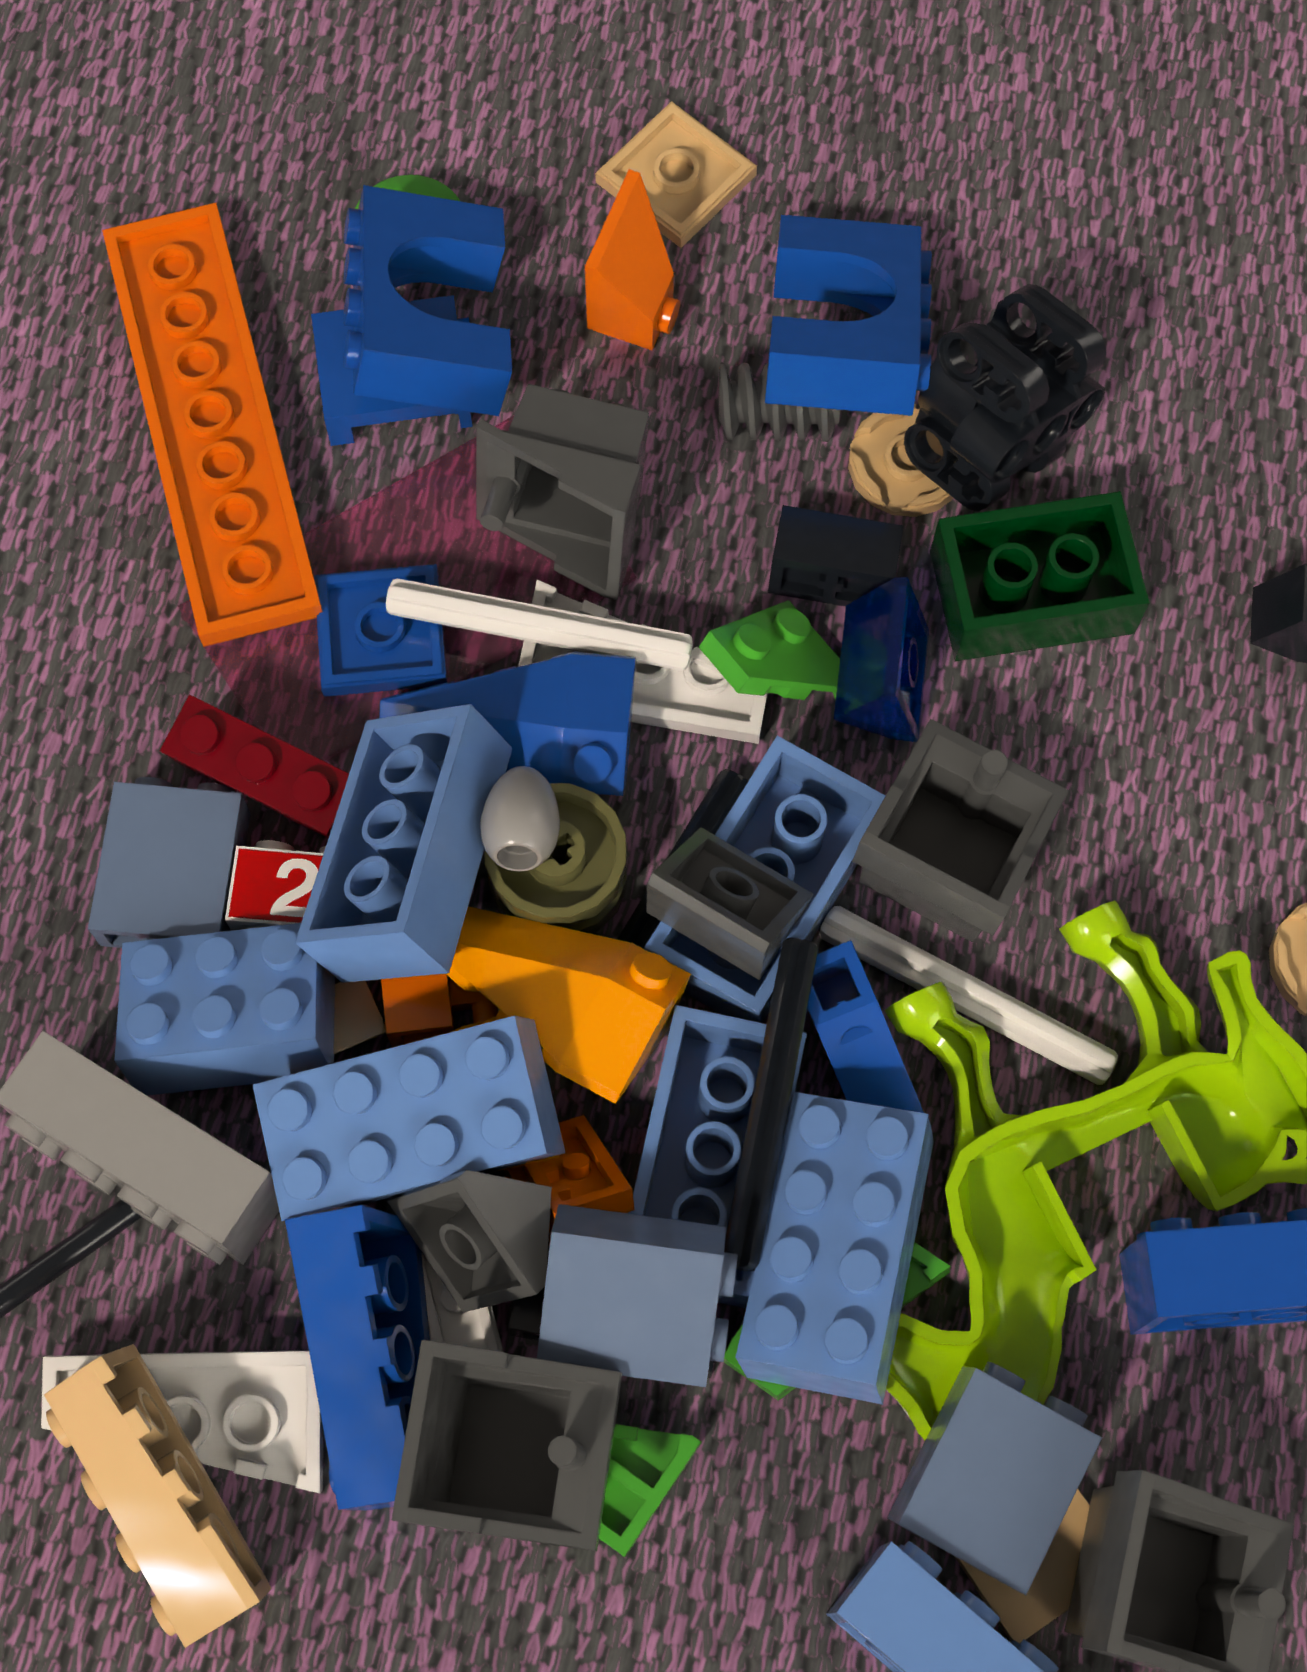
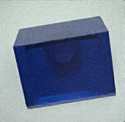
M908 577L893 578L846 605L834 720L890 739L917 742L920 731L929 627Z

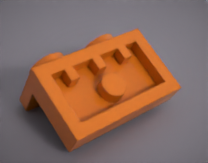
M584 1115L559 1122L565 1154L559 1155V1158L528 1163L504 1170L505 1178L552 1187L549 1248L551 1231L559 1204L621 1213L635 1210L632 1187Z

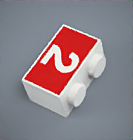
M273 840L258 841L255 847L236 846L225 921L230 930L302 923L326 846L321 847L319 853L294 851V847Z

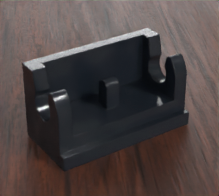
M783 505L772 558L768 593L888 614L904 526Z

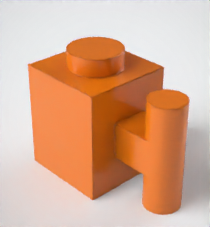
M446 974L381 979L386 1035L392 1048L455 1030L454 1012L472 1010L474 1023L496 1017L499 1011L498 1007L480 991H465Z

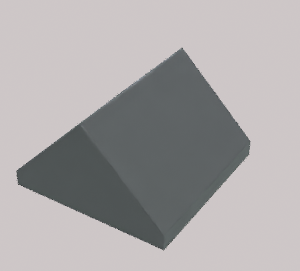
M701 827L652 872L647 882V913L760 980L781 948L784 940L788 937L809 904L813 893Z
M465 1170L450 1175L441 1181L393 1196L387 1201L463 1313L537 1295L545 1287L552 1187Z

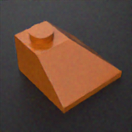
M629 169L585 264L587 329L653 350L660 332L670 334L673 330L680 309V300L673 298L674 272L641 174Z

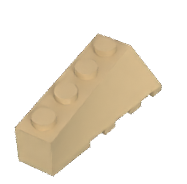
M134 1344L98 1357L44 1394L51 1409L46 1411V1418L50 1429L62 1446L65 1448L73 1446L85 1468V1471L81 1473V1481L88 1497L99 1510L108 1509L120 1531L115 1537L118 1550L127 1566L133 1572L138 1573L142 1570L155 1594L151 1598L153 1613L162 1629L169 1636L177 1633L183 1646L186 1648L256 1605L272 1589Z

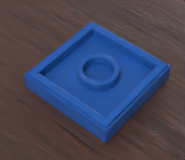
M437 564L314 575L323 612L317 615L321 690L324 697L425 688L447 683L443 625L394 616L386 611L387 591L394 579L398 578L439 586Z

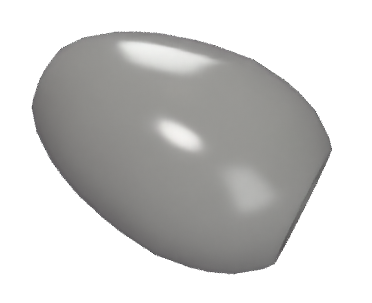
M528 766L514 767L504 773L492 787L484 804L480 820L482 843L486 853L500 867L511 871H528L537 868L550 857L558 840L560 818L554 791L541 772Z

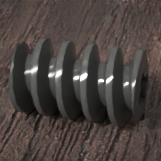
M720 362L718 422H721L727 440L734 439L740 423L746 424L750 439L757 440L764 423H769L775 441L782 440L788 424L794 425L798 440L805 441L811 425L817 424L822 441L829 442L835 426L839 424L840 410L765 403L768 363L764 364L758 381H755L748 363H741L734 380H730L725 364Z

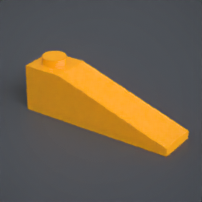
M469 906L450 972L446 974L463 990L480 991L499 1008L497 1020L514 1015L534 1019L540 1045L543 1047L544 1062L555 1072L614 1104L618 1102L667 1033L672 1022L675 1005H679L691 976L689 972L671 964L661 955L649 952L630 942Z

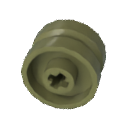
M549 783L556 797L560 818V831L553 852L537 868L528 871H511L497 865L485 851V869L489 890L501 914L593 934L598 932L617 913L627 889L626 834L616 812L596 793L570 783Z

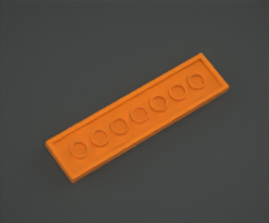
M217 203L102 230L197 632L203 647L317 618V615L323 612Z

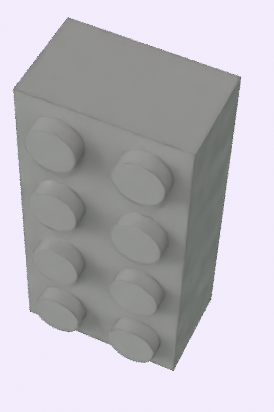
M44 1031L40 1033L0 1089V1106L11 1114L4 1125L21 1136L25 1143L54 1161L64 1151L65 1154L60 1161L76 1171V1174L83 1180L109 1196L116 1185L122 1189L117 1194V1197L130 1205L134 1212L162 1230H165L171 1220L179 1224L174 1233L185 1240L186 1244L218 1265L222 1264L227 1255L244 1265L279 1212L272 1174Z

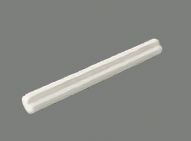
M394 579L388 588L386 596V611L390 615L581 652L636 657V662L680 671L687 669L692 654L693 639L689 634L414 581Z
M834 906L828 912L820 927L819 936L824 941L838 946L851 940L860 960L917 990L943 982L952 996L957 1011L1096 1085H1103L1108 1080L1117 1063L1118 1055L1111 1048L841 906Z

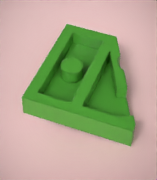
M789 600L710 630L699 646L700 650L734 690L740 694L764 696L767 693H774L783 698L805 700L811 691L815 690L833 692L836 703L847 704L864 687L815 631L807 617L798 611Z
M615 1424L599 1539L626 1557L702 1442L693 1435L673 1434Z

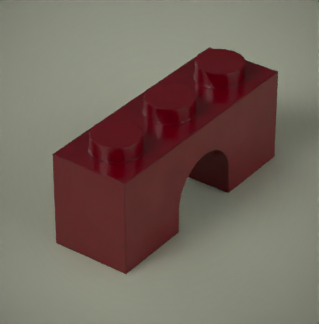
M190 694L159 750L177 763L219 784L226 785L329 839L349 773Z

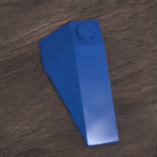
M570 652L554 656L545 661L520 667L513 666L459 682L451 681L382 698L380 700L379 718L471 704L512 747L506 772L514 767L528 766L541 772L549 783H570L596 794L623 796L628 772L636 657Z

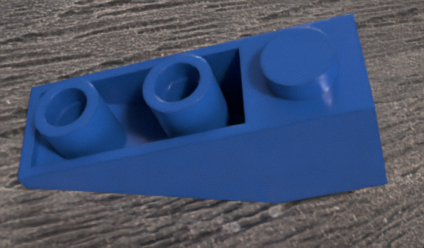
M847 941L817 954L807 1008L846 1100L924 1113L852 941Z

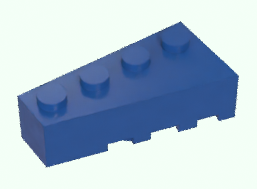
M363 1205L285 1219L330 1462L329 1481L332 1491L336 1495L338 1510L367 1511L394 1507L421 1341H430L422 1252L396 1215Z

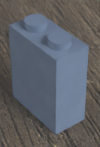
M139 777L135 779V783L114 782L88 930L100 946L122 948V943L231 931L225 921L235 851L236 846H246L251 815L242 793H236L234 789L219 783H201L197 789L173 787L166 780L154 777Z
M559 1204L551 1231L537 1359L618 1371L622 1373V1376L706 1387L709 1362H724L729 1320L716 1318L718 1296L732 1297L738 1254L724 1252L726 1227Z
M987 1361L983 1371L973 1367L962 1366L887 1519L1018 1592L1027 1595L1102 1437L1083 1427L1088 1415L1072 1405L1049 1396L1044 1406L1021 1393L1026 1381L1014 1373Z

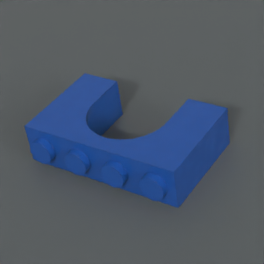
M363 185L359 208H348L344 228V244L353 245V248L348 247L343 281L344 284L353 285V289L348 288L343 324L345 326H352L353 331L348 330L346 335L343 367L353 369V395L499 416L512 374L510 329L448 320L430 315L407 302L395 288L405 284L425 282L493 293L505 251L503 208Z
M781 215L773 298L839 303L861 309L873 317L856 321H828L773 316L765 403L913 416L916 391L928 389L931 372V354H928L931 337V319L928 317L932 285L929 284L932 251L921 250V226Z

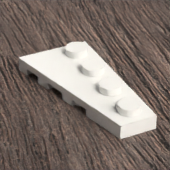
M539 580L536 581L532 600L534 605L623 621L609 615L608 609L587 600H584L583 603L557 593L556 587ZM524 641L518 667L549 660L554 656L581 651ZM695 647L692 650L687 669L682 671L636 662L631 722L759 744L767 694L760 696L737 693L700 648Z
M309 1350L140 1354L202 1464L234 1471L233 1473L260 1480L268 1479L296 1486L295 1488L321 1493L323 1491V1424ZM57 1355L43 1357L41 1428L51 1430L46 1418V1411L51 1409L44 1394L102 1355Z

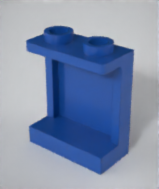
M454 295L407 301L430 315L470 323L469 317L457 319ZM344 310L311 314L324 421L331 446L355 443L353 427L458 414L461 428L473 427L471 412L353 395V369L343 367L346 335L348 330L353 331V327L343 324Z

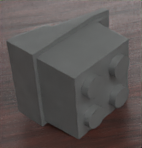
M528 384L508 431L500 430L482 419H479L477 424L476 519L486 529L499 531L555 561L554 570L605 598L618 600L632 556L636 509L642 489L649 413L632 409L619 403L611 404L570 394L561 389H549Z
M930 719L859 842L852 862L862 866L859 883L971 942H974L982 931L994 935L1015 899L1069 790L1011 761L1003 752L996 749L990 750Z
M422 1340L391 1520L406 1524L597 1551L622 1373L511 1355L505 1352Z
M1144 1470L1117 1471L1114 1486L1093 1489L1064 1632L1083 1637L1081 1646L1083 1649L1162 1672H1268L1277 1620L1286 1608V1601L1282 1592L1294 1524L1213 1496L1212 1493Z

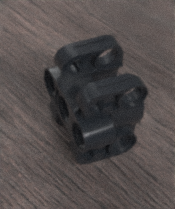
M1027 284L998 302L992 320L987 325L965 322L944 334L938 342L937 358L930 366L929 387L927 390L919 392L918 403L920 410L915 424L908 428L904 436L905 451L910 461L918 470L970 510L981 511L1004 497L1010 490L1011 475L1021 469L1026 472L1036 473L1058 460L1065 452L1066 438L1082 427L1092 417L1102 402L1105 387L1090 377L1091 374L1101 368L1106 358L1105 342L1100 332L1046 289L1038 285ZM1019 303L1025 304L1032 310L1036 319V330L1028 328L1022 322L1018 312ZM961 339L969 342L974 348L978 358L975 366L964 358L960 347ZM927 431L933 433L938 438L943 449V456L935 453L930 447L926 436Z

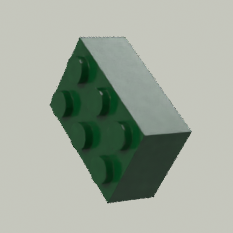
M1121 491L938 519L930 555L955 662L1135 634L1150 604Z

